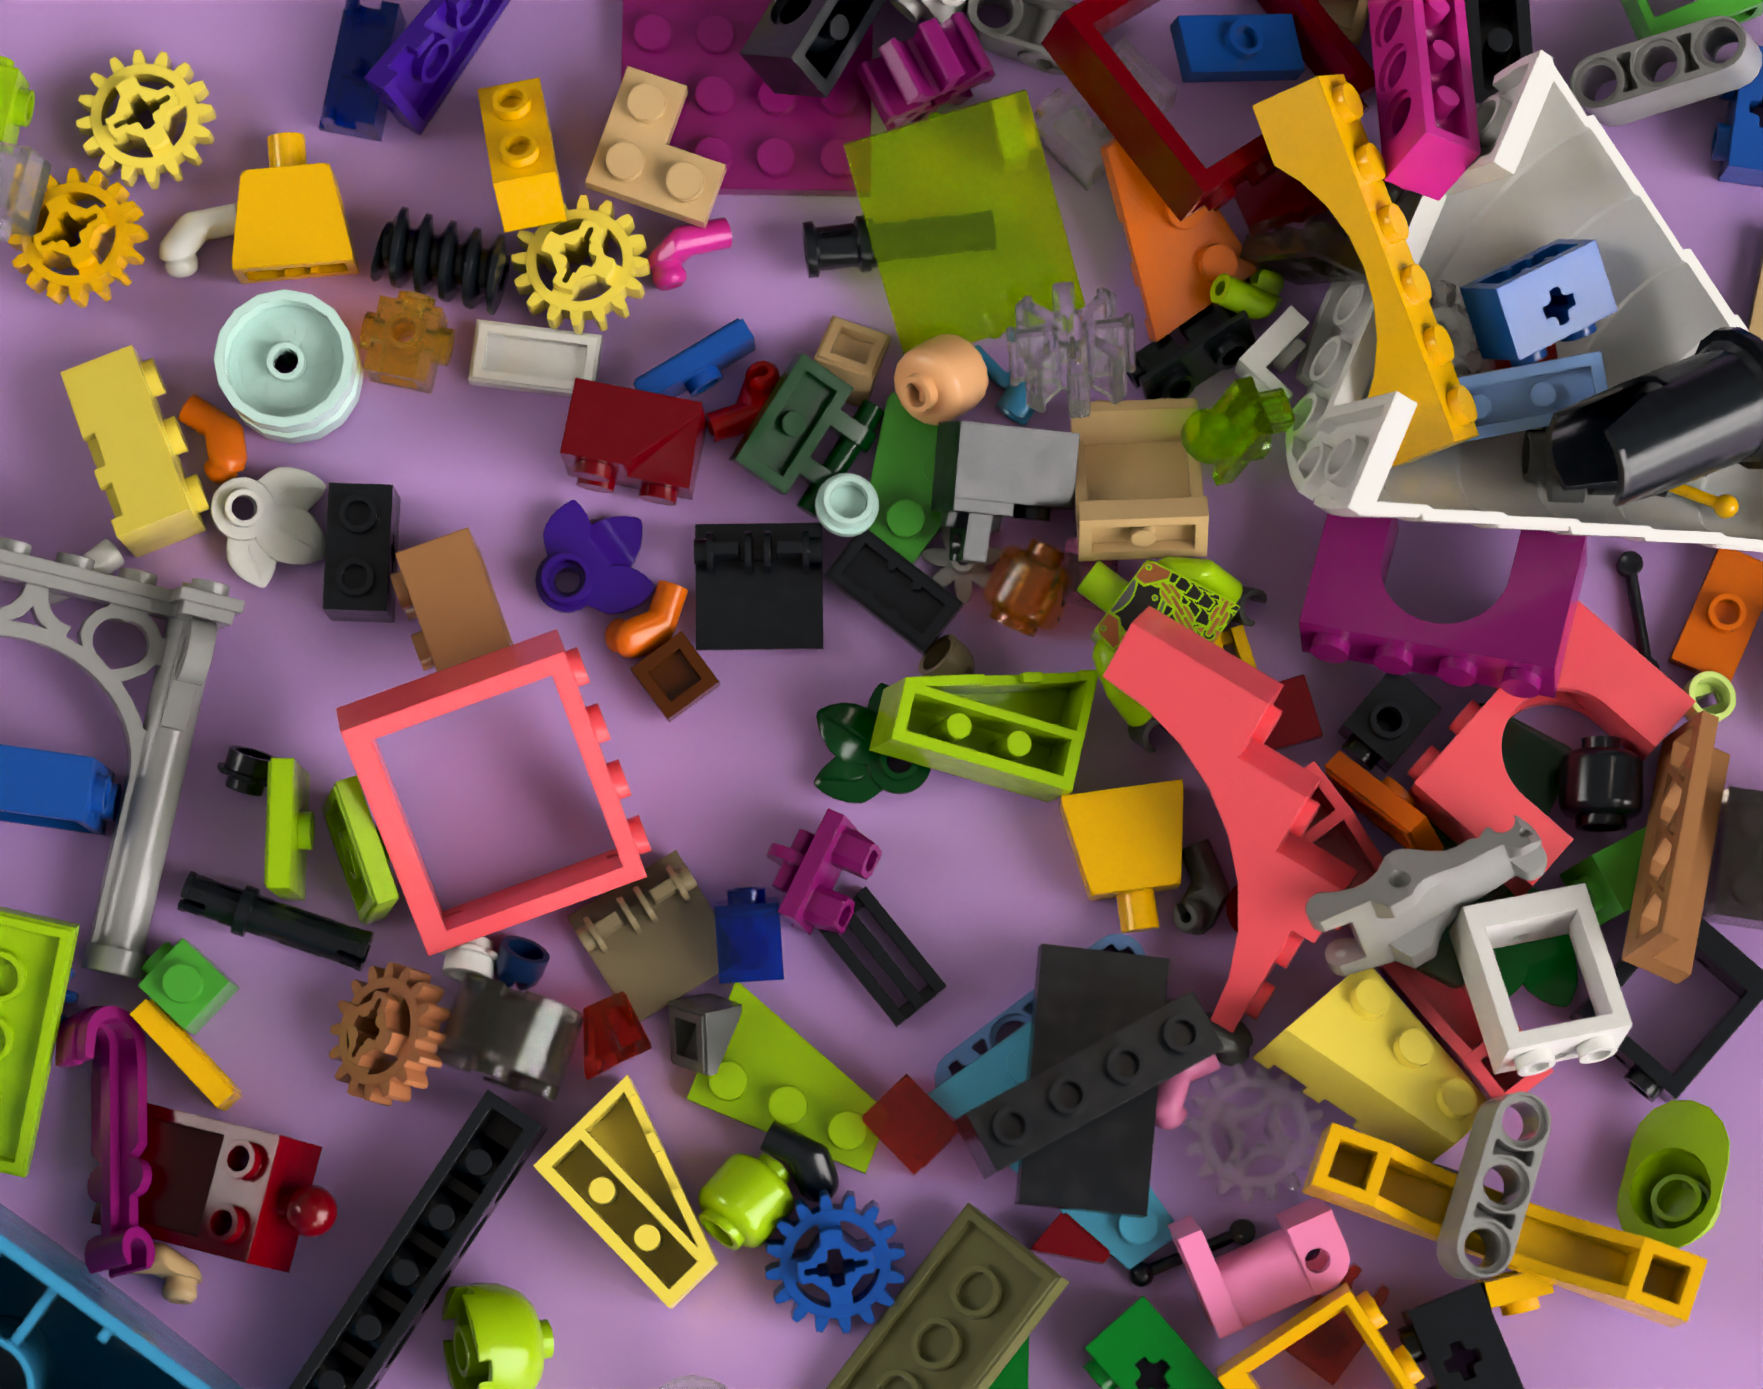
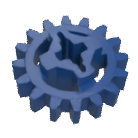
M827 1189L820 1190L819 1206L812 1209L803 1199H797L795 1205L798 1218L795 1221L787 1217L779 1218L776 1223L777 1228L784 1235L783 1240L768 1239L765 1245L767 1253L779 1258V1261L765 1266L766 1279L783 1281L773 1291L774 1300L779 1304L793 1299L795 1302L791 1310V1319L797 1323L809 1312L814 1315L816 1331L821 1333L826 1328L829 1319H838L842 1332H850L851 1317L857 1314L869 1325L875 1322L871 1305L877 1301L882 1305L891 1307L894 1303V1298L888 1288H886L887 1283H903L905 1278L902 1269L891 1265V1261L899 1260L906 1256L903 1243H887V1240L897 1231L893 1219H889L877 1224L875 1220L880 1210L878 1203L872 1200L862 1210L857 1209L854 1191L850 1190L846 1191L841 1204H832ZM840 1221L850 1222L862 1228L872 1238V1241H869L868 1238L855 1239L841 1229ZM817 1225L818 1233L809 1246L797 1249L796 1253L793 1254L794 1248L801 1236L807 1230ZM830 1249H840L842 1257L846 1259L842 1263L843 1271L840 1273H830L828 1265L824 1264L828 1257L827 1251ZM875 1273L867 1288L860 1294L852 1297V1289L864 1274ZM798 1282H801V1285L814 1283L829 1294L830 1301L820 1300L811 1296L802 1289Z

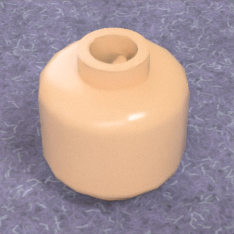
M947 333L929 338L907 351L897 363L894 373L895 391L901 405L913 418L924 424L938 426L939 422L953 421L975 408L984 398L989 383L987 367L980 352L968 340L959 335Z

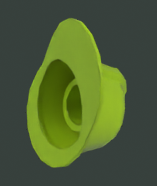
M1672 1100L1654 1108L1639 1123L1631 1141L1623 1179L1618 1192L1616 1212L1623 1231L1681 1248L1692 1244L1696 1239L1701 1238L1713 1228L1721 1213L1722 1191L1730 1157V1139L1724 1122L1710 1107L1693 1100Z

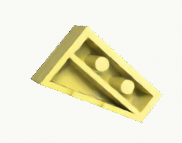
M129 345L60 372L82 438L85 442L87 441L97 469L94 470L98 485L101 491H106L115 515L111 523L116 537L138 558L207 531L201 513L210 510V504L199 476L194 474L187 477L179 455L189 451L176 417L172 416L165 419L157 397L167 392L154 359L150 358L142 361L134 347Z

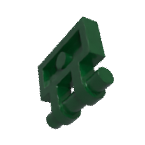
M796 353L729 460L779 494L787 495L797 477H800L809 486L796 506L808 515L818 519L815 512V499L821 485L834 475L847 473L859 452H868L877 437L873 430L884 415V411L876 404L863 399L853 417L849 416L841 408L854 388L804 353ZM829 429L839 439L821 465L813 460L811 455Z

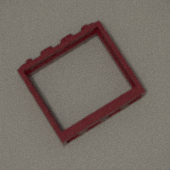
M1083 0L1061 14L1041 44L1180 222L1203 207H1206L1209 212L1213 209L1216 212L1238 193L1235 188L1236 186L1247 180L1252 187H1255L1279 169L1273 164L1263 134L1206 169L1102 37L1105 33L1160 0ZM1256 0L1266 14H1292L1302 58L1315 76L1344 74L1346 82L1353 85L1360 96L1363 114L1370 109L1365 100L1375 89L1374 71L1318 0Z

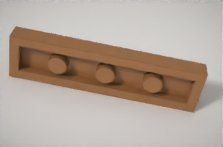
M1704 710L1662 740L1621 958L1623 961L1676 984L1691 976L1730 759V754L1714 748L1719 717Z

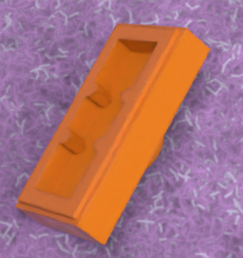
M1716 550L1668 662L1697 675L1705 671L1718 672L1730 682L1732 681L1763 609L1762 561L1737 550Z
M1340 750L1324 765L1325 773L1347 804L1402 847L1426 851H1442L1444 849L1427 817L1413 807L1415 801L1412 796L1393 778L1387 776L1382 782Z

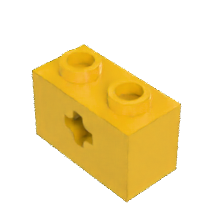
M540 78L477 89L492 182L504 232L567 221L551 127Z

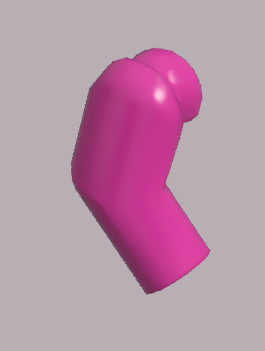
M722 217L708 220L706 228L693 224L674 228L648 255L654 286L661 291L682 286L687 278L682 264L691 256L730 248L732 245V232L727 219Z

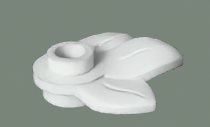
M278 467L265 474L258 481L248 477H236L224 482L217 488L210 502V516L217 530L227 537V561L237 576L254 586L265 588L274 574L276 562L305 565L325 558L326 539L314 516L307 512L321 498L326 489V485L321 479L305 470L293 467ZM246 497L253 503L254 513L249 520H240L234 516L232 503L235 498Z

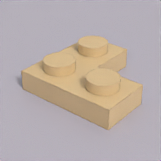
M627 66L585 180V185L587 189L706 228L726 173V165L669 145L688 94L686 85Z

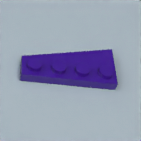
M430 0L366 74L364 79L398 122L421 136L511 0Z

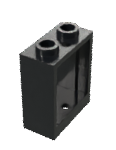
M1702 917L1694 959L1739 998L1673 1074L1626 1035L1613 1057L1629 1070L1624 1075L1627 1083L1651 1102H1654L1658 1096L1666 1103L1676 1100L1763 1000V970ZM1621 958L1613 966L1620 988L1639 968L1621 960ZM1589 995L1569 1017L1572 1021L1596 1016Z

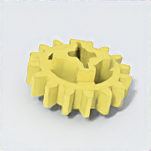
M134 50L133 65L124 67L122 62L116 57L109 59L114 74L109 78H105L93 72L90 78L98 89L96 95H80L78 99L83 109L91 113V116L76 120V126L81 134L93 136L82 145L90 158L103 155L98 166L107 177L121 168V180L127 187L132 188L138 176L144 175L151 189H158L160 174L169 172L175 181L180 182L183 180L180 164L186 160L190 164L199 167L203 162L195 150L197 143L207 145L213 144L214 141L211 131L202 126V123L216 119V112L212 105L200 103L210 94L203 81L189 84L194 72L186 62L172 71V62L166 52L161 51L156 57L154 64H148L141 50ZM157 82L167 86L160 90L141 86L139 83ZM120 94L115 114L107 118L112 102ZM149 110L155 124L151 128L144 130L138 115L142 111ZM186 121L183 134L176 144L173 145L172 142L177 126ZM135 148L153 154V157L141 158L125 153Z
M580 195L576 209L568 210L564 203L567 221L537 226L535 233L519 230L517 234L519 244L527 252L511 255L514 270L524 273L514 280L519 295L531 294L526 302L529 312L535 316L548 309L547 321L549 327L554 330L562 324L565 318L570 319L574 332L578 335H581L584 330L585 320L594 319L598 328L604 331L608 329L606 318L608 313L614 311L618 316L626 319L630 314L625 298L629 296L642 299L645 294L643 285L635 277L650 275L648 259L638 256L647 250L643 234L631 235L635 228L633 217L628 213L615 221V210L611 201L606 199L599 209L595 211L591 210L587 195ZM610 238L618 245L622 252V267L616 265L615 259L606 256L609 250L608 241ZM586 257L591 258L592 267L581 265L576 273L571 272L569 266L571 262L581 264ZM540 263L545 264L547 270L556 274L552 281L554 286L552 291L543 284L540 278ZM602 294V295H600V296H598V297H596V298H594V299H590V300L583 301V300L588 299V298H590V297H593V296Z

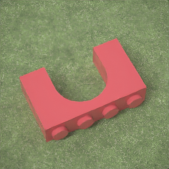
M1578 600L1555 698L1541 695L1534 698H1519L1506 693L1502 688L1494 687L1497 691L1483 707L1473 699L1448 727L1456 735L1448 746L1440 752L1431 745L1407 772V775L1415 781L1408 793L1415 801L1413 807L1424 814L1429 822L1457 846L1470 838L1480 837L1486 827H1491L1493 831L1498 833L1507 832L1515 824L1514 816L1520 817L1541 838V845L1547 855L1545 873L1574 839L1529 801L1509 778L1502 758V736L1507 721L1523 710L1536 706L1557 705L1567 707L1587 716L1609 736L1620 738V745L1637 753L1643 762L1696 701ZM1515 876L1502 885L1515 896L1525 895L1542 876L1533 881H1527Z

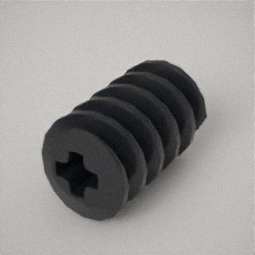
M402 206L393 221H388L380 234L372 260L370 278L374 282L380 280L389 268L390 284L400 289L407 284L413 275L414 290L417 294L423 296L428 294L437 282L438 296L444 302L452 301L461 289L463 305L469 309L476 308L486 295L487 311L490 315H494L500 306L510 269V255H507L506 237L499 234L489 249L482 248L481 228L475 227L466 241L461 242L458 241L457 221L453 220L448 223L441 235L434 234L433 215L426 213L415 229L410 227L409 208Z

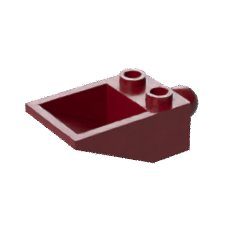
M147 1103V1146L139 1158L144 1159L151 1166L152 1181L149 1189L142 1196L138 1197V1226L145 1229L151 1238L289 1273L299 1235L304 1237L323 1235L331 1229L337 1218V1204L333 1195L325 1188L313 1185L322 1147L282 1135ZM96 1203L91 1223L101 1225L100 1203Z

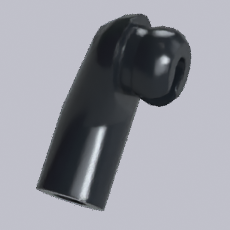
M774 1120L763 1140L760 1150L789 1164L797 1188L807 1200L819 1203L820 1190L827 1189L832 1198L837 1192L839 1178L828 1147Z

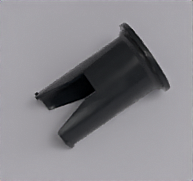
M1722 327L1716 329L1700 341L1694 356L1620 383L1554 413L1549 427L1546 428V451L1551 470L1554 471L1563 491L1618 486L1613 503L1616 507L1661 494L1736 463L1747 469H1763V341L1761 338L1741 327Z

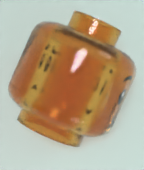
M1031 538L1027 548L1018 545L1004 547L983 591L984 600L992 607L989 617L1031 637H1035L1038 629H1054L1062 617L1077 582L1073 572L1062 565L1066 553L1035 538Z

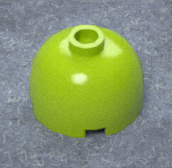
M470 1283L451 1286L446 1292L442 1312V1321L455 1319L453 1341H443L444 1357L451 1388L535 1389L542 1378L544 1359L552 1358L554 1353V1338L549 1321L547 1319L539 1320L532 1303L521 1292L498 1283Z

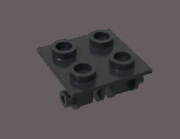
M821 523L695 524L696 651L823 649Z

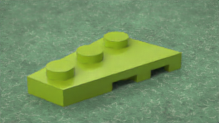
M736 980L728 999L742 1004V1012L717 1073L707 1076L697 1072L687 1100L765 1133L768 1132L775 1120L828 1147L833 1161L866 1174L890 1113Z

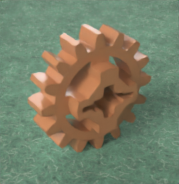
M388 962L386 969L376 966L369 968L368 983L357 979L352 981L351 987L354 998L351 1002L340 1000L337 1005L343 1013L341 1023L331 1025L330 1033L339 1036V1044L329 1052V1058L342 1062V1065L335 1074V1078L337 1081L349 1084L348 1094L363 1098L366 1101L391 1106L393 1100L404 1103L410 1101L411 1086L424 1090L429 1086L425 1071L429 1066L440 1068L443 1063L439 1056L436 1055L438 1045L449 1043L450 1036L440 1032V1024L451 1016L450 1009L437 1006L445 992L442 987L430 984L432 975L401 964Z

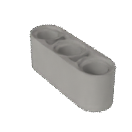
M1724 15L1714 16L1593 54L1581 60L1573 69L1570 77V89L1582 108L1589 115H1595L1601 125L1608 127L1621 126L1740 89L1750 84L1761 69L1762 52L1755 40L1738 21ZM1738 42L1737 51L1731 59L1723 63H1715L1716 54L1722 46ZM1677 61L1676 70L1669 79L1663 82H1655V75L1662 65ZM1617 80L1616 88L1608 98L1602 101H1595L1596 92L1602 84Z
M1520 1091L1490 1098L1480 1106L1475 1115L1437 1241L1436 1253L1440 1265L1446 1273L1457 1279L1471 1280L1499 1275L1508 1267L1513 1258L1551 1130L1552 1119L1548 1107L1541 1098L1532 1093ZM1509 1106L1517 1110L1523 1122L1522 1133L1517 1140L1507 1135L1502 1124L1503 1114ZM1490 1169L1498 1172L1504 1183V1194L1497 1203L1488 1198L1483 1187L1484 1177ZM1472 1231L1482 1238L1486 1248L1485 1257L1478 1266L1473 1265L1468 1260L1464 1251L1465 1240Z

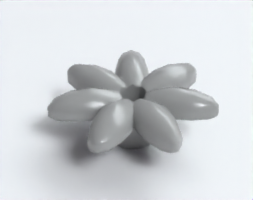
M942 527V540L946 549L930 548L922 552V557L925 561L942 567L932 579L943 588L954 582L957 599L963 605L970 599L972 581L982 588L995 590L998 586L997 581L984 567L998 562V558L1001 560V557L1004 556V551L1000 548L988 547L986 563L960 565L958 562L949 560L950 527Z

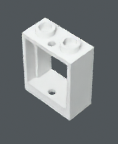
M1585 883L1463 906L1449 931V935L1494 1074L1517 1070L1519 1076H1531L1549 1070L1559 1061L1578 1058L1580 1063L1590 1064L1605 1060L1617 1052L1618 1047L1633 1024ZM1569 934L1596 1016L1519 1031L1493 949Z

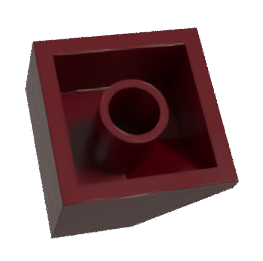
M575 378L560 449L568 476L577 477L576 485L578 487L600 493H614L615 485L639 489L638 497L640 499L656 504L676 505L677 497L692 500L707 430L703 404L699 401Z

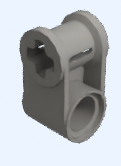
M968 0L965 15L984 51L1021 61L1043 72L1065 75L1042 46L1041 42L1061 14L1077 3L1070 0ZM996 5L1008 13L1010 22L1004 27L990 28L979 20L977 11L984 6Z

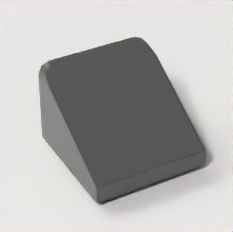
M709 993L669 1001L672 1063L707 1076L715 1075L740 1019L742 1004Z

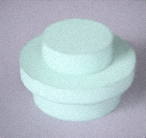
M841 473L827 479L821 485L815 499V512L819 522L832 534L842 537H853L867 531L874 523L879 511V499L874 487L865 478L851 473Z

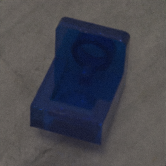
M765 887L728 889L727 900L715 901L714 906L719 984L784 980L780 913H778L780 908L779 897H766Z

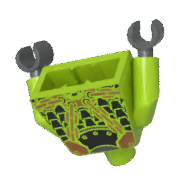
M1166 556L1157 562L1147 559L1130 582L1122 578L1100 560L1097 561L1076 591L1106 613L1090 636L1095 643L1092 659L1108 699L1128 724V734L1132 741L1148 752L1153 753L1156 749L1148 741L1150 730L1155 725H1158L1163 731L1168 734L1170 733L1144 706L1103 677L1131 623L1148 606H1151L1214 643L1229 622L1247 626L1255 625V621L1250 620L1246 616L1244 606L1248 599L1265 604L1267 595L1264 591L1242 586L1239 580L1210 559Z

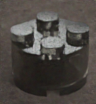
M465 973L450 1011L451 1016L447 1019L443 1033L446 1034L445 1041L437 1046L436 1055L439 1056L443 1062L442 1064L468 1073L472 1070L484 1075V1081L518 1093L521 1090L536 1097L555 1102L582 1030L581 1026L585 1016H582V1013L536 993L527 990L524 993L505 987L506 983L476 974Z

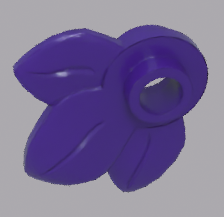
M571 500L560 507L549 518L543 532L547 557L539 565L535 578L536 589L541 600L552 610L561 613H574L589 606L607 615L625 613L645 602L655 590V586L644 574L631 568L637 559L642 544V521L637 517L614 516L591 524L588 515L575 500ZM564 572L577 574L580 578L577 589L570 593L558 590L556 580L560 574Z

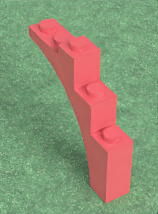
M1148 606L1131 623L1103 677L1144 706L1181 745L1208 786L1227 831L1238 882V933L1229 978L1210 1020L1233 1033L1246 1015L1257 1020L1276 989L1274 985L1267 982L1275 965L1278 964L1286 969L1304 939L1315 943L1322 934L1321 931H1317L1312 927L1306 915L1305 908L1308 900L1320 892H1337L1349 889L1359 870L1302 837L1321 805L1311 799L1322 778L1264 744L1283 712L1273 704L1284 685L1160 611Z

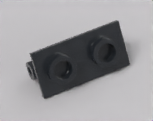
M1212 302L1205 309L1179 326L1180 332L1188 341L1187 344L1180 348L1168 334L1158 342H1151L1144 348L1131 354L1132 362L1124 366V371L1136 388L1142 387L1146 400L1187 398L1195 387L1221 370L1235 367L1239 358L1256 342L1248 314L1245 310L1235 313Z

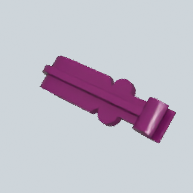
M91 1006L69 1016L61 1023L56 1040V1066L61 1068L66 1066L74 1067L81 1065L84 1061L93 1059L91 1074V1155L101 1165L95 1167L91 1172L87 1182V1192L92 1201L101 1204V1235L94 1236L88 1241L84 1257L90 1274L109 1270V1277L115 1278L150 1269L155 1259V1247L150 1234L138 1226V1197L142 1196L149 1189L152 1181L151 1166L147 1161L139 1158L147 1146V1049L145 1036L140 1025L127 1010L118 1006Z

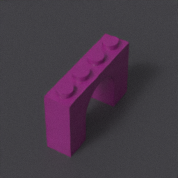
M1327 513L1299 619L1302 652L1311 653L1314 657L1329 663H1343L1350 660L1372 664L1381 671L1394 675H1405L1409 672L1437 676L1442 681L1454 686L1466 687L1475 683L1502 688L1506 693L1519 698H1534L1538 695L1555 698L1587 565V536L1559 535L1554 532L1539 530H1521L1507 586L1495 604L1482 614L1466 621L1432 623L1406 613L1395 604L1384 587L1399 531L1398 518L1342 517Z

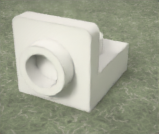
M1292 305L1239 358L1234 371L1241 378L1237 382L1239 389L1251 402L1261 409H1265L1270 405L1278 413H1281L1290 404L1293 393L1270 370L1275 367L1281 374L1284 373L1308 347L1301 338L1305 335L1310 322Z

